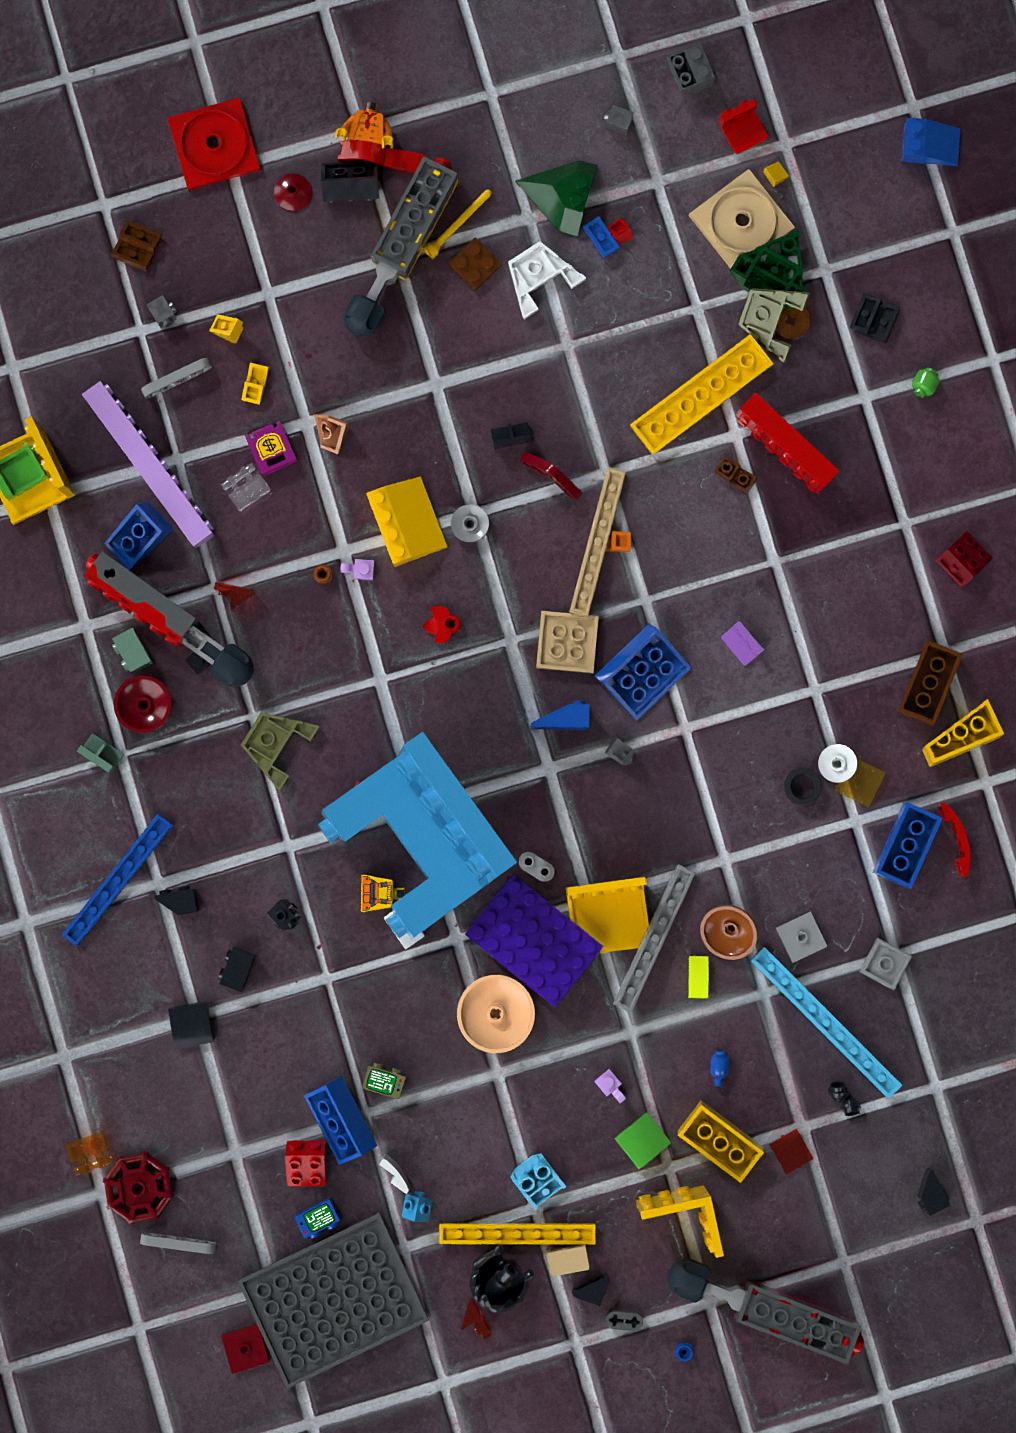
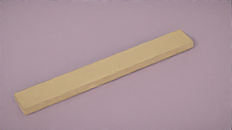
M610 467L607 468L572 599L570 613L584 617L589 615L626 475L624 471Z

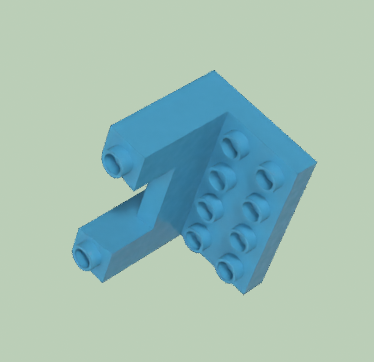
M423 732L404 744L398 757L324 808L321 814L325 820L318 824L324 836L332 843L338 838L342 841H347L382 816L426 876V881L391 905L393 915L388 917L386 921L398 938L407 933L413 939L517 863Z

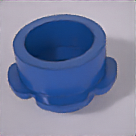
M681 1342L676 1346V1358H679L681 1362H687L692 1359L694 1351H692L693 1347L691 1344Z

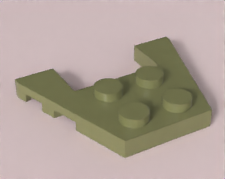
M752 288L749 291L738 325L751 334L753 338L761 341L766 346V349L774 352L779 357V360L785 362L792 345L774 338L785 304L803 311L810 293Z
M261 712L241 746L272 781L275 787L281 791L290 776L274 767L273 764L293 732L312 741L320 727L315 724Z

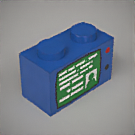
M329 1197L296 1214L294 1218L304 1238L310 1236L312 1239L320 1235L321 1230L325 1228L330 1230L338 1226L341 1216L332 1198Z

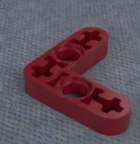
M525 452L520 458V461L530 469L549 477L572 499L577 501L581 496L582 491L553 464L528 452Z

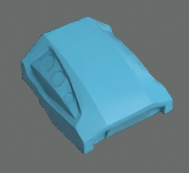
M542 1153L530 1156L517 1166L510 1176L535 1211L539 1205L560 1189L566 1188L564 1182Z

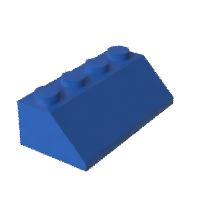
M342 1076L304 1095L339 1165L360 1157L377 1146Z

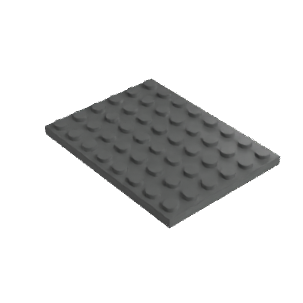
M380 1212L238 1280L239 1286L286 1389L429 1321Z

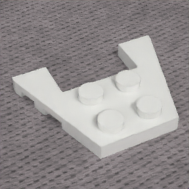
M540 241L508 261L524 320L539 310L529 293L560 273L571 289L586 280L583 274L573 269L570 264L564 262L556 253Z

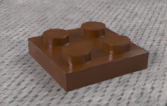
M476 238L448 263L474 291L502 266Z

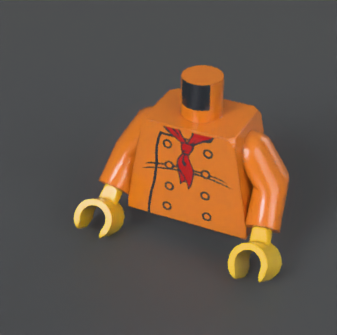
M367 102L366 111L357 110L356 114L351 115L342 127L336 130L335 139L343 137V142H346L347 138L348 141H369L382 145V148L385 145H391V148H393V131L389 122L384 119L383 114L377 113L378 104L374 102Z

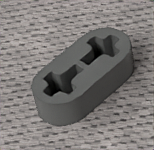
M611 1310L606 1315V1323L612 1329L638 1331L643 1325L642 1316L635 1311ZM616 1314L617 1318L623 1319V1321H616V1324H612L609 1318H613V1315ZM633 1316H636L639 1323L632 1326L631 1322H626V1319L632 1320Z

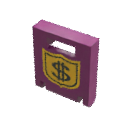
M280 420L276 421L278 428H274L272 423L253 431L252 435L254 438L252 439L248 434L245 435L263 477L298 462ZM284 454L286 460L270 467L268 466L266 461Z

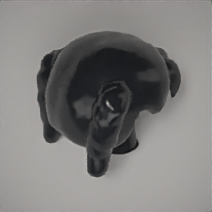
M502 1244L497 1245L493 1250L482 1254L473 1261L469 1280V1288L474 1300L482 1308L492 1313L507 1312L513 1309L516 1304L521 1303L535 1274L533 1270H528L522 1274L519 1269L501 1255L504 1251Z

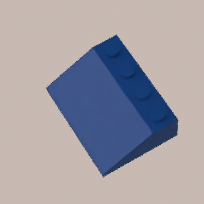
M649 623L595 675V678L637 721L691 667L660 630Z

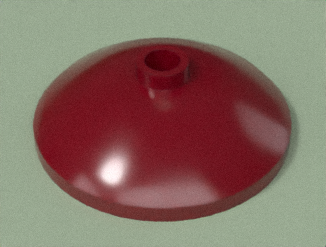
M140 675L126 680L118 688L114 697V712L118 721L125 728L136 733H149L159 729L167 721L171 713L172 699L168 689L161 681L151 676ZM143 702L148 703V707L146 709L142 708Z

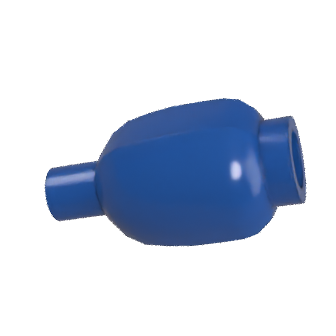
M715 1050V1054L711 1058L710 1068L711 1074L715 1078L714 1086L721 1087L722 1079L728 1075L730 1058L727 1056V1051Z

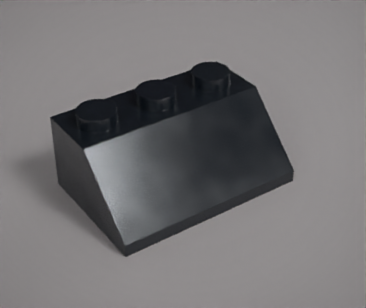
M369 161L321 163L323 202L335 203L344 200L353 202L362 199L368 201L379 199L378 164Z

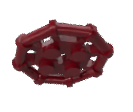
M146 1151L142 1154L125 1157L119 1156L115 1165L102 1181L105 1187L107 1209L115 1212L130 1225L152 1219L158 1220L164 1208L175 1195L172 1191L169 1170L171 1169ZM141 1162L140 1168L129 1169L128 1167L130 1163ZM147 1163L159 1172L154 1175L150 1170H147L145 1168ZM122 1168L125 1173L123 1177L119 1181H117L114 1178ZM161 1176L163 1179L164 1191L159 1190L157 1179ZM136 1183H139L141 1186H143V1189L141 1190L140 1194H138L136 1190H133V1187L136 1186ZM113 1186L118 1188L119 1198L114 1199ZM156 1196L163 1197L156 1208H154L151 1203ZM120 1202L127 1204L131 1208L130 1212L128 1213L118 1204ZM147 1207V1213L136 1214V1209Z

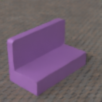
M740 621L721 636L722 641L744 666L764 651Z

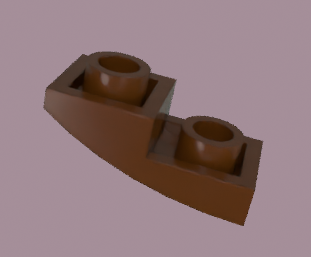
M726 456L723 457L714 470V473L746 495L757 481L756 476L747 472L739 464Z

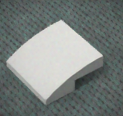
M385 1153L379 1165L394 1175L390 1183L407 1194L410 1189V1183L405 1173Z

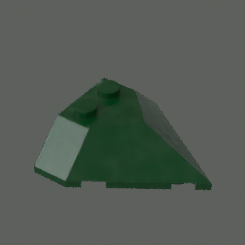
M579 160L516 180L515 182L560 233L578 237L586 202L598 165Z
M799 229L785 237H779L756 247L755 250L748 253H742L737 257L729 272L743 290L748 293L752 288L805 292L802 279L803 269L801 248L799 247ZM785 304L784 309H796L787 304Z

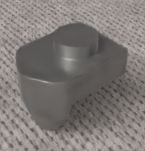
M617 737L614 738L605 751L608 756L621 765H628L634 761V750Z

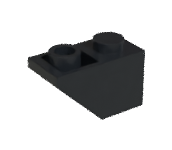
M190 886L179 887L178 892L172 893L171 889L159 891L160 895H155L156 901L176 915L199 912L196 890L190 889Z

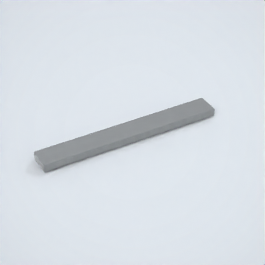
M679 864L676 866L613 1005L632 1013L695 876V872Z

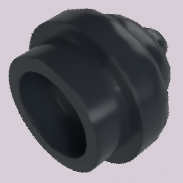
M836 1081L830 1084L828 1093L836 1102H840L847 1096L848 1089L844 1082Z
M848 1095L841 1106L844 1115L854 1116L860 1113V1103L855 1098H852L851 1095Z

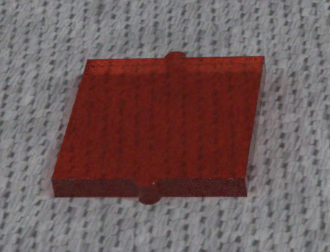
M797 1129L786 1135L782 1134L779 1139L769 1144L785 1174L797 1168L801 1169L802 1165L814 1159Z

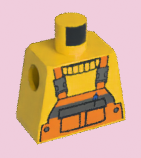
M362 875L361 912L391 908L393 899H401L405 896V888H393V880Z

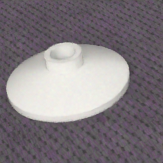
M835 744L822 751L818 760V766L823 777L831 782L839 783L847 781L854 775L857 768V759L850 748L845 745ZM836 761H840L842 765L841 767L836 768L834 766V763Z

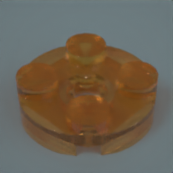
M805 308L803 311L799 309H783L776 334L787 340L801 338L810 326V315ZM789 316L795 318V325H791V323H786Z

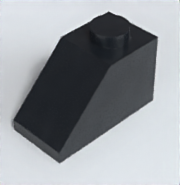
M927 1168L917 1195L920 1201L917 1203L923 1213L926 1212L931 1216L951 1205L934 1171L931 1168Z

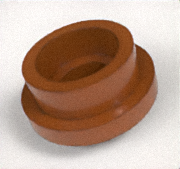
M319 565L315 568L313 575L318 583L326 584L331 581L333 573L329 566ZM322 571L327 573L325 578L320 577Z

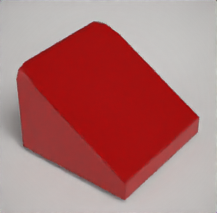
M622 217L606 226L619 246L633 238L631 228Z

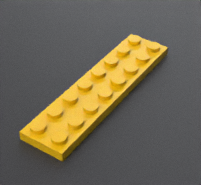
M750 334L631 423L630 427L649 452L654 455L773 366L774 363Z

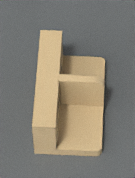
M585 1244L547 1250L551 1276L589 1270Z

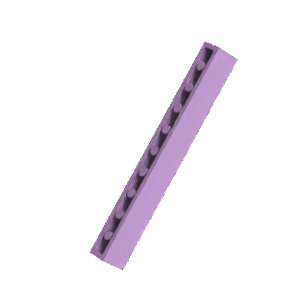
M99 381L84 392L82 396L193 547L197 549L214 536L211 532L214 528L208 520L205 522L200 516L203 513L197 505L194 507L191 505L189 500L192 498L186 490H180L178 485L181 483L175 475H169L167 472L169 467L163 459L159 461L155 456L158 452L153 445L148 446L144 440L147 437L141 429L138 431L133 425L136 422L130 414L127 416L122 410L125 407L119 399L116 401L111 395L114 392L108 384L104 386Z

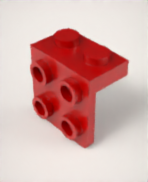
M754 99L750 101L744 100L738 104V107L732 110L731 108L726 109L719 118L718 124L736 155L766 141L768 138V134L755 112L757 104Z
M326 1140L287 1141L285 1164L288 1186H324L326 1184Z

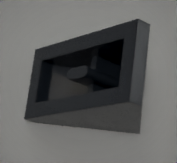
M607 1273L572 1289L573 1296L600 1306L609 1283Z

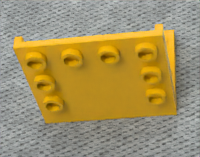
M32 416L24 419L27 424L24 426L27 434L0 446V460L23 448V444L27 442L30 446L33 445L35 451L39 454L37 458L42 463L45 471H48L46 473L49 478L10 501L5 498L0 489L1 501L13 525L75 496L44 428Z
M639 877L566 887L570 920L604 946L600 953L639 948L649 927L643 886L646 885V878Z
M704 1185L690 1189L689 1186L677 1188L678 1191L671 1193L670 1190L658 1192V1195L653 1197L650 1194L639 1196V1200H636L642 1220L701 1207V1212H698L700 1223L705 1230L702 1232L704 1242L708 1246L710 1253H714L716 1258L724 1256L712 1199Z

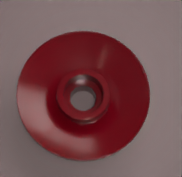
M288 174L280 178L276 183L274 196L279 206L283 209L298 211L310 202L312 189L308 180L303 176ZM295 188L296 191L294 193H290L289 189Z

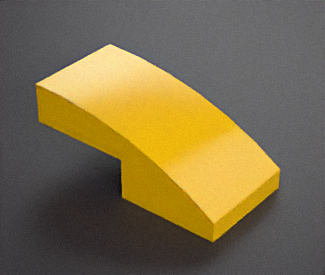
M250 363L247 380L244 384L242 401L261 404L270 367Z

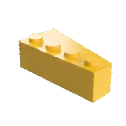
M985 700L922 749L930 767L1002 737L1004 732L989 700Z

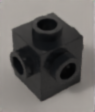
M280 899L267 912L273 919V924L280 930H292L299 924L298 920L302 917L298 912L299 908L294 903H290L288 899Z

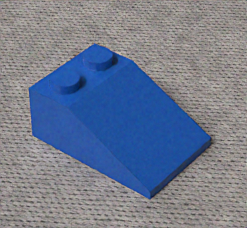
M907 118L903 126L901 162L958 166L960 128L928 119Z
M149 501L138 503L104 544L130 571L164 541L173 530V527Z
M576 700L573 704H569L532 722L530 729L588 730L589 704H585V701Z

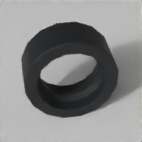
M799 768L792 771L784 782V792L787 798L798 805L814 802L822 790L819 776L813 770L807 768ZM805 775L812 779L814 790L810 796L800 798L793 793L792 782L797 776Z

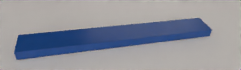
M159 813L155 816L63 932V937L76 947L79 946L174 826Z

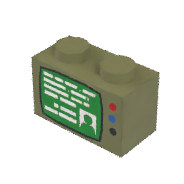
M376 1062L373 1065L369 1064L362 1088L400 1099L407 1076L403 1074L404 1071L397 1068H392V1071L384 1069L385 1065Z

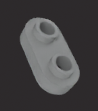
M525 852L520 856L519 865L524 871L543 882L553 878L554 868L551 864L532 852ZM526 858L532 859L531 865L525 864ZM543 868L548 869V875L543 876L541 870Z

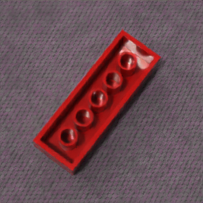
M756 392L739 409L736 415L738 418L737 422L742 427H747L757 441L761 440L771 454L775 453L779 457L778 460L785 467L789 466L796 478L799 480L803 479L807 483V488L813 493L817 492L819 494L838 474L839 470Z

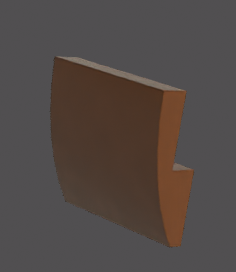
M127 220L119 234V240L111 253V257L146 272L158 248L162 234Z

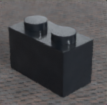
M237 947L228 950L225 961H227L225 969L221 968L218 979H220L219 984L243 992L256 954Z

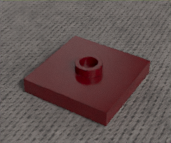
M257 1324L221 1335L232 1374L270 1362L264 1338Z

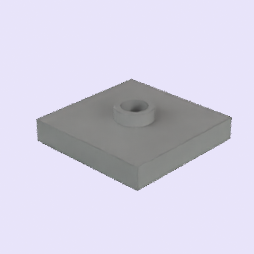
M811 911L775 928L792 963L827 947Z
M876 938L859 972L895 990L912 956Z

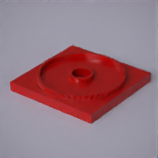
M240 97L167 118L188 191L260 171ZM211 137H217L220 139V144L216 148H209L206 144L207 140Z

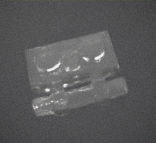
M252 463L240 468L241 471L232 477H227L226 481L221 484L224 490L230 487L233 488L234 491L228 496L239 511L271 490L260 474L254 477L251 476L250 473L256 469ZM246 477L248 481L238 487L236 483Z

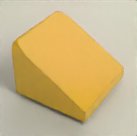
M779 161L767 166L763 171L773 187L789 177Z

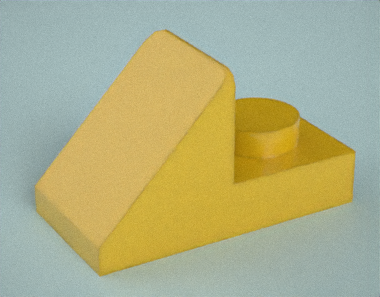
M217 314L209 331L232 343H237L243 331V322L237 318Z

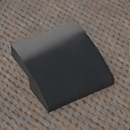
M864 293L849 328L886 344L900 312V307L883 302L881 298Z
M207 1001L168 1008L175 1049L214 1042Z

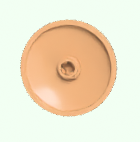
M488 975L471 983L463 992L457 1008L458 1025L463 1036L474 1047L489 1053H503L518 1047L530 1034L535 1019L534 1004L529 992L521 983L504 975Z

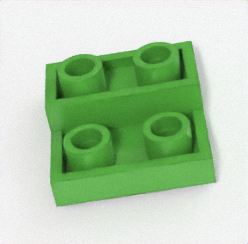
M647 1112L614 1138L638 1169L646 1165L671 1144Z

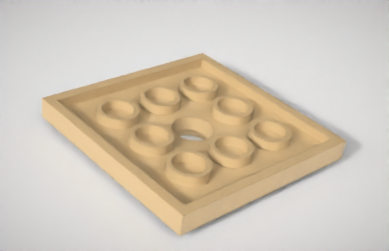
M749 169L689 213V217L730 269L740 254L755 250L756 247L779 237H785L795 229L794 225ZM737 215H746L749 218V223L746 226L738 225L736 223Z

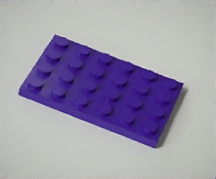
M514 874L465 933L468 938L555 1008L604 948L603 945Z

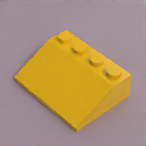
M421 476L366 493L394 567L447 548Z

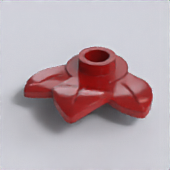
M432 606L433 618L426 621L423 628L428 633L435 634V643H445L453 633L460 629V619L456 615L450 614L448 609L443 606ZM448 622H455V626L452 628L448 627Z

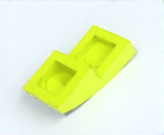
M689 956L688 998H708V957Z

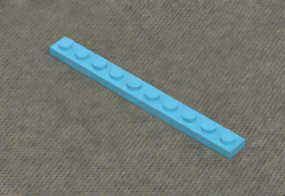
M762 947L750 960L888 1099L902 1086L765 947Z

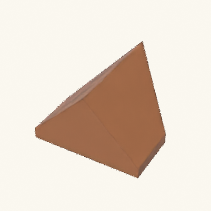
M314 414L321 441L320 448L339 454L349 430L348 423L329 415Z

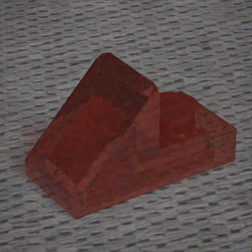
M215 582L214 590L218 592L219 596L229 597L232 595L231 610L237 608L255 594L253 589Z
M470 1298L461 1330L475 1323L474 1329L478 1336L482 1335L485 1340L491 1336V1330L473 1298Z

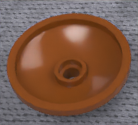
M734 905L716 906L706 913L701 922L700 933L703 943L710 952L720 958L727 960L743 958L753 950L757 943L758 930L756 923L740 907ZM729 925H733L735 929H731Z

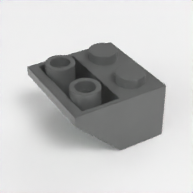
M701 43L666 57L680 93L698 92L713 86L715 76Z

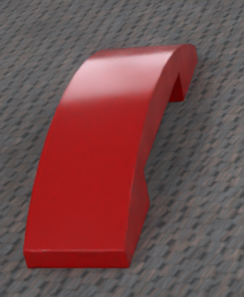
M945 802L937 803L940 816L943 818L942 822H951L961 853V857L954 859L959 876L966 877L970 868V847L967 834L956 813Z

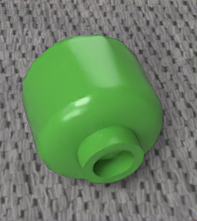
M930 368L919 370L911 384L915 390L914 393L920 397L933 395L940 383L939 374Z

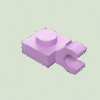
M355 559L354 565L341 563V573H354V579L373 580L374 560Z
M610 1069L594 1081L606 1096L612 1093L619 1103L626 1099L617 1088L621 1085V1082Z

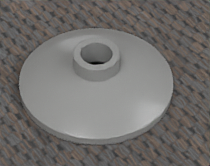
M472 504L463 505L454 512L451 519V528L458 539L464 542H476L487 533L489 519L481 507ZM469 521L474 523V526L471 528L466 525Z

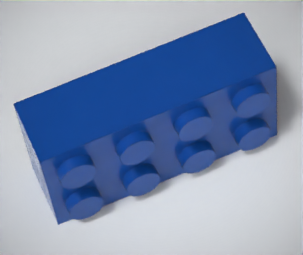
M904 802L872 873L902 887L912 889L943 818L909 802Z

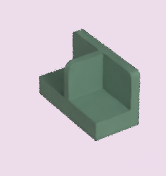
M91 734L85 745H80L77 750L78 753L109 773L114 771L124 756L121 751L95 734Z

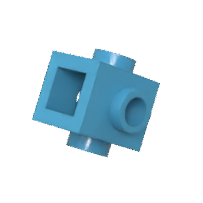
M414 1191V1194H406L401 1217L414 1222H429L433 1199L426 1197V1193Z

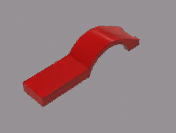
M351 140L346 142L340 141L342 151L341 155H338L337 160L344 162L364 160L376 163L385 169L415 173L424 154L386 148L385 146L382 148V145L369 141Z

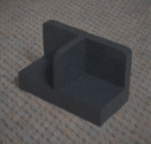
M528 422L516 425L509 423L506 427L491 429L494 450L532 442Z

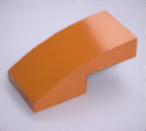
M610 532L606 551L630 552L631 532Z

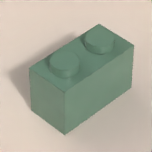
M134 628L112 638L114 641L112 646L117 655L121 654L123 658L121 663L126 671L134 674L153 663Z

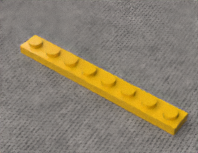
M439 1223V1244L595 1245L596 1225L591 1223Z

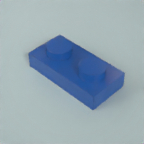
M599 216L583 226L584 231L603 259L619 250V245Z

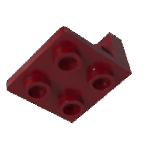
M966 531L935 561L962 588L993 558Z

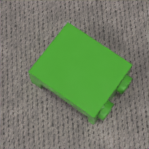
M27 442L23 444V448L0 460V489L9 501L49 478L46 473L48 471H45L42 463L37 458L39 454H37L33 445L30 446Z

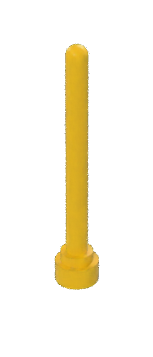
M485 190L435 242L427 243L423 247L424 252L430 258L434 259L439 254L440 247L491 196V190Z

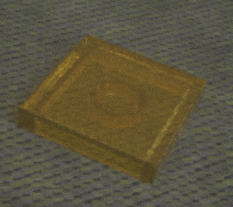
M857 759V768L854 775L847 781L837 783L834 791L866 807H870L885 772Z

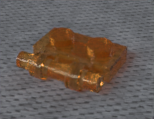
M103 1131L65 1144L70 1163L78 1161L80 1165L73 1168L75 1175L82 1173L85 1175L90 1173V1170L102 1169L107 1164L113 1163L111 1155L103 1157L102 1152L109 1150ZM95 1155V1161L86 1162L85 1158Z

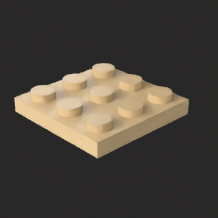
M541 611L536 668L593 674L599 616L588 615V617L571 613Z

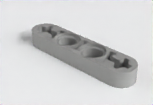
M202 358L141 388V391L146 399L152 398L210 370L212 365L208 358Z
M141 1233L140 1244L205 1254H215L217 1245L216 1242L155 1233Z

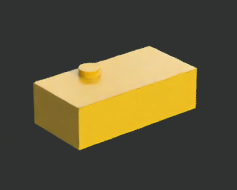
M702 1100L678 1129V1136L740 1183L764 1153L763 1146Z

